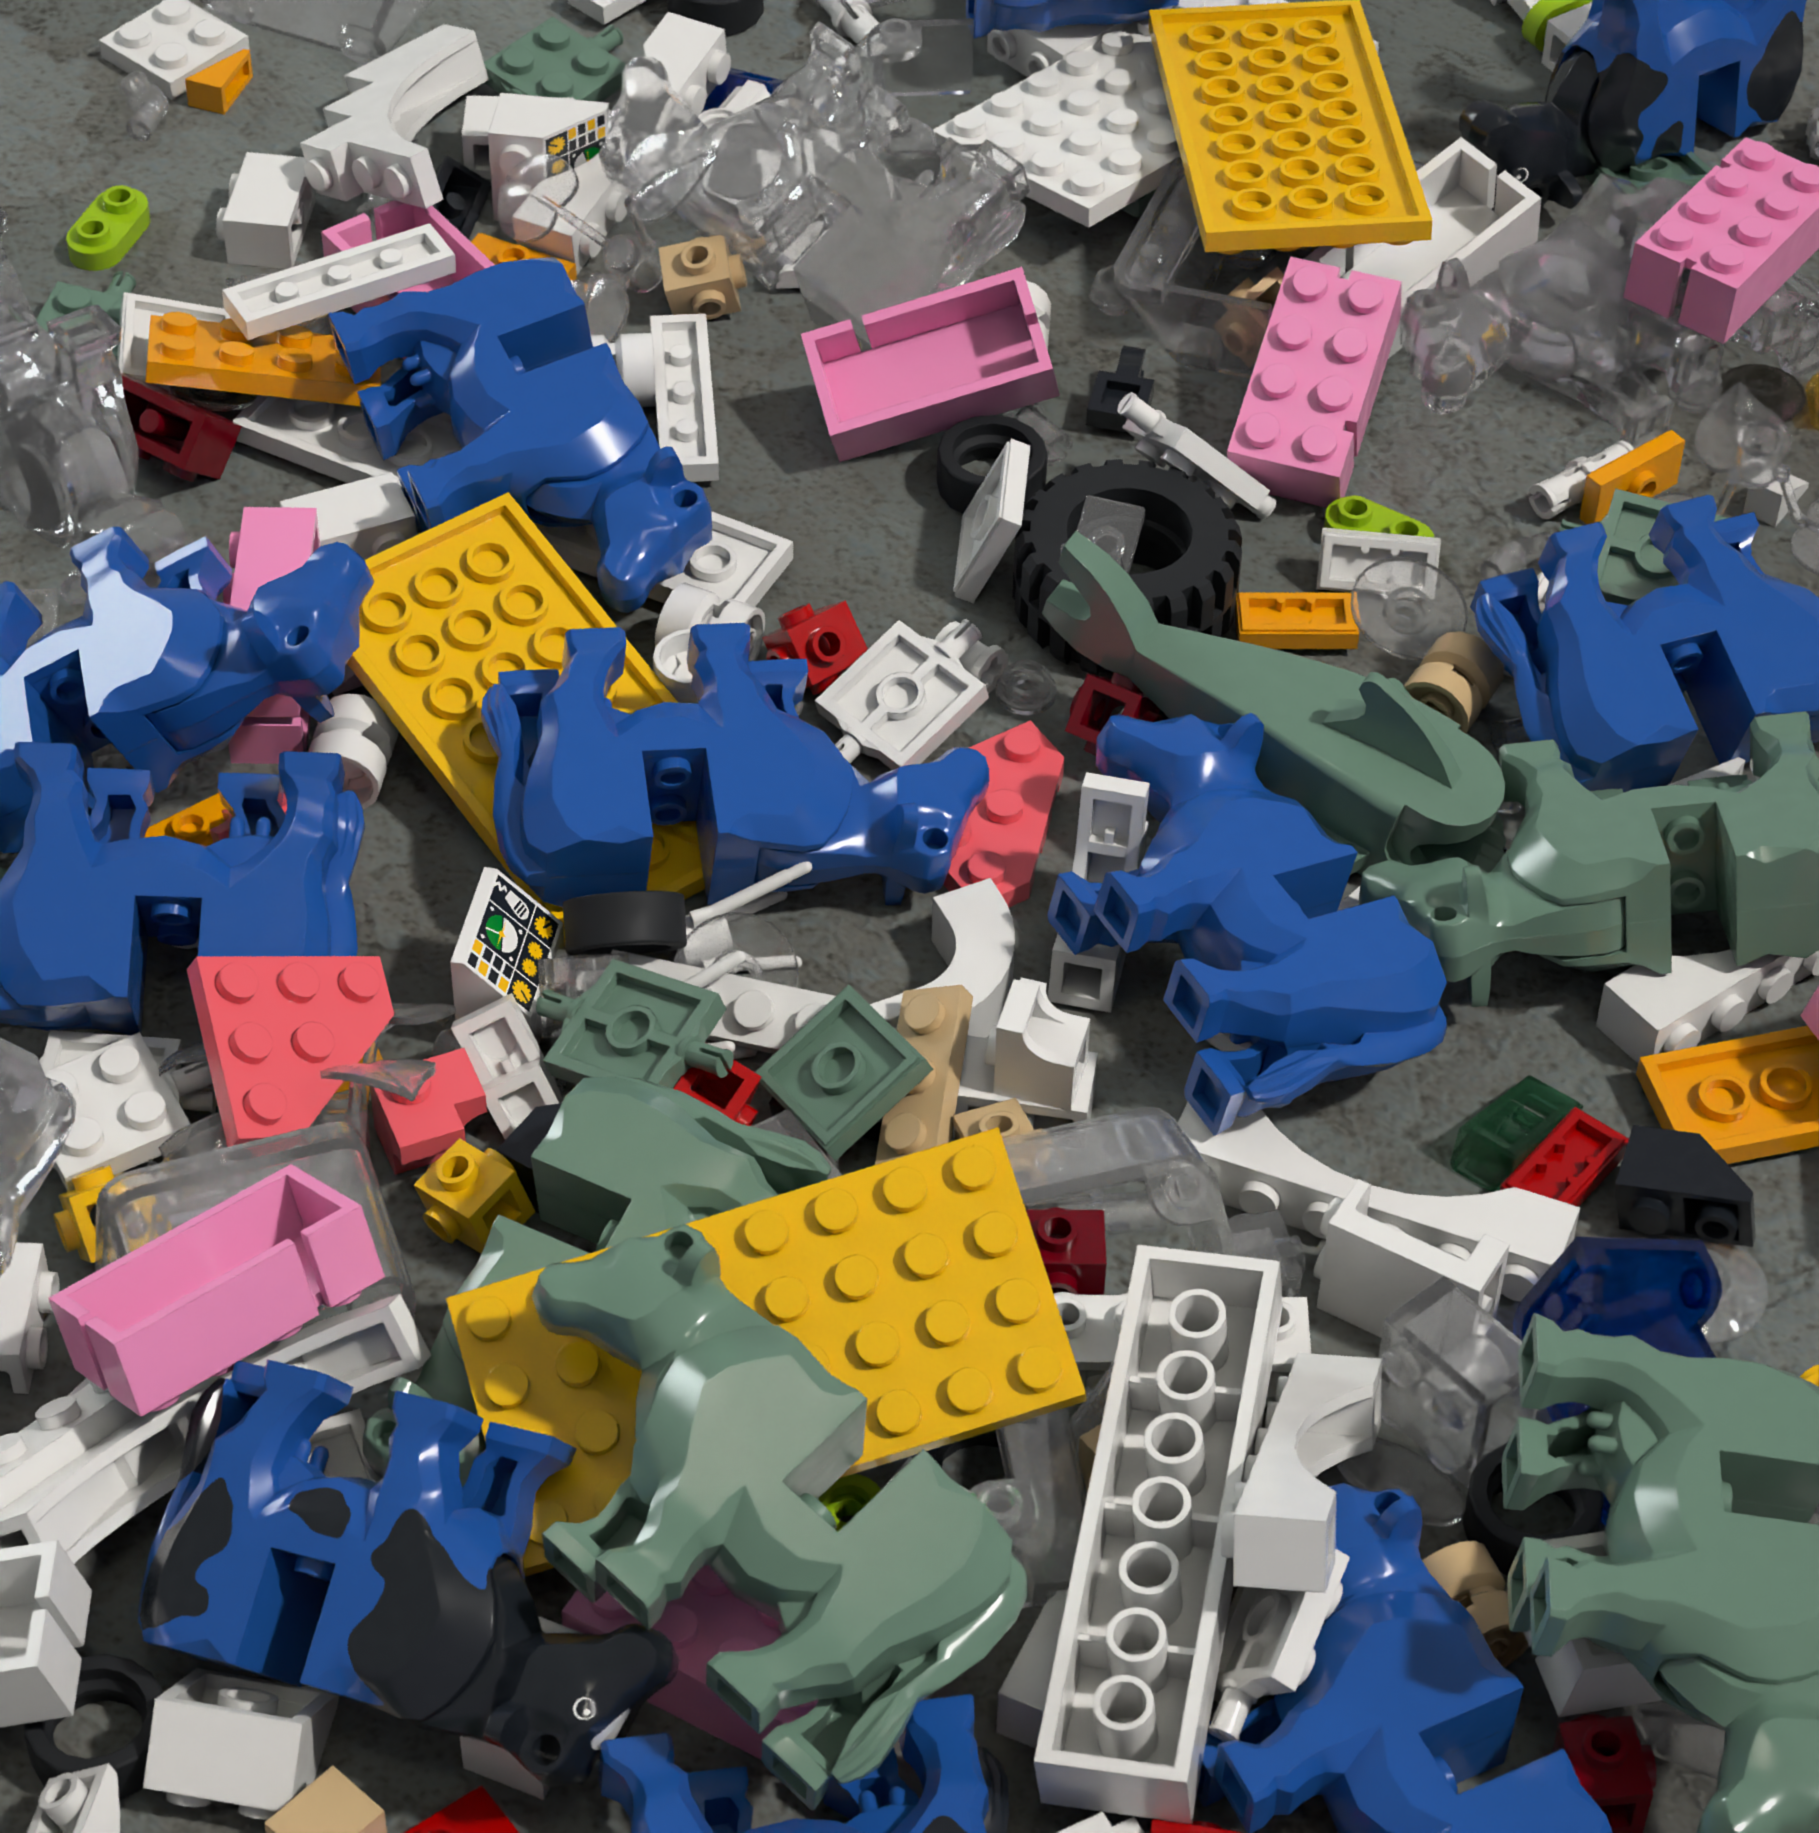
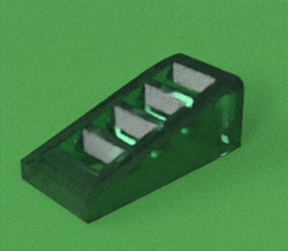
M1528 1075L1459 1128L1450 1161L1451 1167L1455 1172L1491 1192L1499 1191L1500 1185L1574 1107L1583 1110L1584 1105ZM1524 1106L1529 1107L1530 1109H1532V1110L1538 1112L1539 1114H1541V1115H1543V1116H1545V1117H1547V1118L1544 1119V1118L1540 1117L1539 1115H1537V1114H1535V1113L1529 1111L1528 1109L1524 1108Z

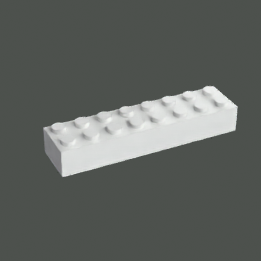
M1137 1245L1034 1758L1041 1803L1187 1824L1192 1823L1233 1591V1558L1222 1557L1221 1555L1222 1520L1225 1511H1232L1235 1485L1237 1482L1244 1483L1246 1458L1248 1454L1255 1455L1257 1430L1262 1427L1283 1308L1280 1261Z

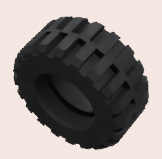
M1122 459L1106 460L1104 466L1093 467L1091 463L1075 467L1068 477L1061 473L1044 485V491L1039 489L1025 504L1022 526L1015 535L1012 598L1015 600L1014 609L1019 621L1027 628V633L1042 649L1050 646V654L1061 662L1068 664L1070 661H1074L1080 664L1079 667L1082 671L1098 675L1099 670L1112 672L1077 652L1054 630L1042 614L1047 598L1063 579L1072 582L1058 562L1064 545L1074 532L1078 531L1107 552L1116 562L1136 563L1156 569V571L1128 575L1148 600L1159 624L1218 637L1223 636L1229 631L1234 620L1242 560V534L1240 526L1234 520L1233 512L1221 497L1215 499V492L1200 479L1192 482L1188 480L1189 477L1186 472L1174 467H1170L1168 471L1156 468V463L1151 461L1139 460L1138 465L1123 464Z

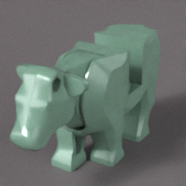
M1803 711L1754 717L1750 723V769L1754 776L1760 777L1754 782L1748 780L1747 775H1731L1687 781V786L1667 785L1633 789L1627 792H1623L1622 788L1589 791L1574 778L1571 764L1560 759L1558 745L1553 739L1504 744L1499 749V766L1505 781L1504 799L1502 802L1520 803L1525 808V818L1516 832L1510 849L1500 859L1492 872L1485 873L1480 870L1479 865H1472L1459 857L1412 866L1397 861H1384L1369 866L1362 873L1359 891V905L1393 895L1397 898L1408 923L1433 941L1446 981L1457 982L1467 978L1471 1007L1488 1005L1491 967L1505 952L1519 951L1537 954L1565 967L1592 972L1629 965H1641L1659 974L1672 973L1671 915L1717 910L1737 966L1745 965L1767 954L1807 958L1819 950V759L1811 740L1809 714Z
M623 1076L583 1078L565 1096L548 1134L531 1156L540 1220L598 1244L596 1251L615 1246L628 1238L651 1235L828 1180L831 1173V1166L822 1154L806 1141L740 1124L684 1092L644 1079ZM498 1214L478 1263L455 1295L589 1253ZM449 1308L445 1314L443 1326L430 1351L432 1356L425 1362L416 1383L396 1376L388 1390L387 1398L389 1405L378 1410L367 1419L363 1434V1454L374 1473L382 1479L389 1459V1437L397 1425L392 1410L395 1391L457 1405L478 1416ZM482 1428L479 1434L459 1452V1478L462 1487L468 1479L474 1459L486 1450Z
M682 1224L673 1227L660 1236L628 1238L589 1260L550 1264L539 1275L531 1296L540 1322L549 1332L557 1335L577 1336L589 1340L613 1357L637 1370H642L636 1397V1443L633 1448L631 1475L620 1485L608 1505L597 1517L582 1523L556 1521L544 1531L542 1536L545 1558L590 1602L595 1603L607 1591L648 1630L661 1618L667 1602L681 1598L690 1580L705 1565H708L735 1598L778 1621V1628L782 1635L772 1644L752 1651L718 1652L706 1664V1685L758 1734L771 1723L780 1710L819 1699L817 1705L808 1714L792 1722L776 1726L762 1740L761 1760L765 1767L808 1808L814 1811L827 1793L831 1777L839 1784H846L862 1779L879 1768L902 1735L917 1703L952 1682L982 1660L1017 1621L1027 1599L1028 1575L1024 1567L1011 1554L1012 1539L985 1504L952 1480L924 1449L837 1532L834 1529L836 1527L834 1517L818 1498L863 1455L867 1398L859 1390L831 1375L797 1337L780 1326L773 1325L737 1299L725 1287L720 1278L719 1256L716 1249L705 1240L702 1232Z
M1535 1313L1518 1351L1521 1408L1541 1410L1557 1403L1566 1402L1583 1403L1590 1406V1408L1579 1415L1564 1418L1550 1424L1518 1416L1502 1457L1503 1506L1505 1509L1524 1510L1546 1494L1563 1489L1576 1488L1602 1491L1611 1506L1603 1543L1606 1556L1587 1554L1567 1545L1554 1548L1541 1539L1523 1538L1507 1579L1510 1631L1528 1632L1531 1630L1532 1655L1552 1657L1570 1640L1586 1637L1594 1644L1624 1655L1664 1702L1696 1720L1725 1731L1716 1793L1705 1807L1696 1833H1819V1525L1809 1523L1819 1503V1387L1795 1374L1757 1362L1728 1358L1684 1357L1659 1351L1632 1335L1610 1337L1592 1335L1580 1329L1562 1331L1553 1320Z

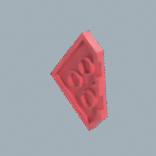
M1031 720L969 747L985 756L989 767L990 781L985 797L968 818L956 855L951 861L950 869L943 884L949 892L991 878L1009 908L1030 897L1039 854H1042L1052 817V807L1063 778L1065 758Z
M196 956L187 968V974L228 1151L292 1149L395 1015L380 956Z

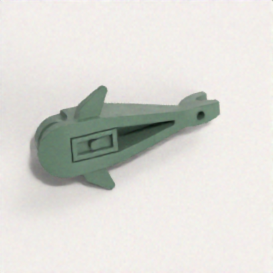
M1075 531L1066 542L1058 563L1072 582L1063 579L1047 598L1042 614L1054 630L1077 652L1104 669L1128 677L1170 719L1192 714L1199 719L1215 724L1235 723L1242 716L1249 713L1256 714L1264 724L1263 741L1255 766L1258 779L1266 789L1274 794L1295 799L1310 812L1328 837L1338 843L1354 847L1358 853L1350 875L1356 872L1362 876V873L1369 866L1384 861H1397L1412 866L1459 857L1472 865H1479L1480 870L1487 873L1492 872L1504 856L1506 838L1504 836L1503 821L1498 813L1505 791V781L1501 767L1492 753L1481 743L1460 730L1461 725L1412 698L1401 681L1396 678H1385L1378 672H1370L1365 677L1353 671L1288 652L1159 624L1146 597L1128 573L1107 552L1078 531Z

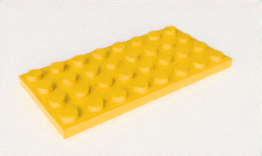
M1360 0L1149 10L1148 29L1205 252L1233 255L1244 250L1275 249L1289 252L1300 247L1331 246L1345 249L1351 248L1356 244L1387 243L1401 246L1407 245L1412 241L1431 240L1433 220Z
M507 492L365 559L374 579V584L359 608V648L353 652L347 664L515 883L563 922L564 933L563 907L543 902L523 880L512 873L499 850L493 818L494 782L499 758L488 740L481 719L482 701L488 689L493 684H498V672L558 669L560 677L563 671L562 659L565 633L568 630L617 626L511 494ZM626 638L623 674L610 686L606 698L610 699L612 708L632 714L637 710L663 702L678 703ZM681 821L667 826L652 823L653 843L646 891L677 892L683 894L685 900L704 890L705 885L696 821Z
M999 1127L686 1223V1225L702 1232L705 1240L716 1249L720 1260V1278L725 1287L737 1299L773 1325H778L797 1337L831 1375L859 1390L867 1398L863 1455L840 1478L919 1454L923 1449L929 1451L1087 1401L1084 1385ZM670 1229L663 1230L644 1237L660 1236L661 1234L667 1232ZM605 1248L560 1263L589 1260L599 1255L600 1253L606 1251L609 1248ZM546 1267L446 1298L479 1417L484 1418L481 1426L484 1439L491 1421L553 1436L577 1449L570 1466L548 1476L536 1492L532 1531L523 1556L525 1576L554 1568L545 1558L542 1536L544 1531L556 1521L582 1523L597 1517L608 1505L620 1485L631 1475L633 1448L636 1443V1397L642 1370H637L613 1357L589 1340L577 1336L557 1335L549 1332L540 1322L531 1296L539 1275Z

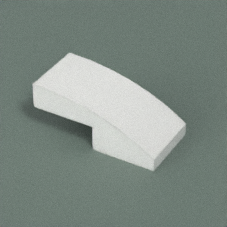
M512 993L453 1021L451 1030L461 1048H465L486 1094L487 1108L505 1140L535 1107L563 1102L554 1077L551 1076L543 1062V1053Z

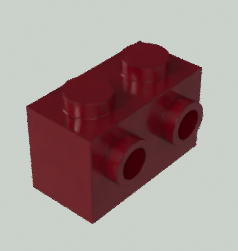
M116 372L94 423L95 427L119 438L117 447L121 450L146 460H150L151 455L165 460L162 466L163 470L191 482H195L197 474L221 479L242 428L241 425L153 383H145L144 380Z

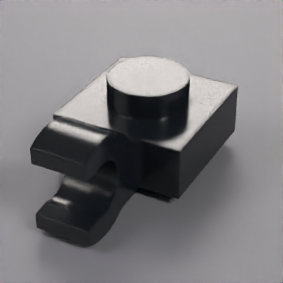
M1123 346L1116 373L1098 371L1087 407V426L1127 432L1122 428L1127 418L1120 415L1117 408L1123 397L1130 392L1135 393L1138 398L1151 406L1154 394V380L1144 378V370H1141L1146 349Z

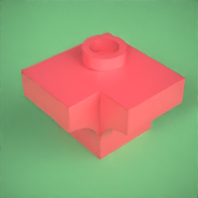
M465 1048L369 1075L374 1127L395 1175L432 1164L459 1138L466 1142L464 1126L475 1117L487 1112L486 1094Z

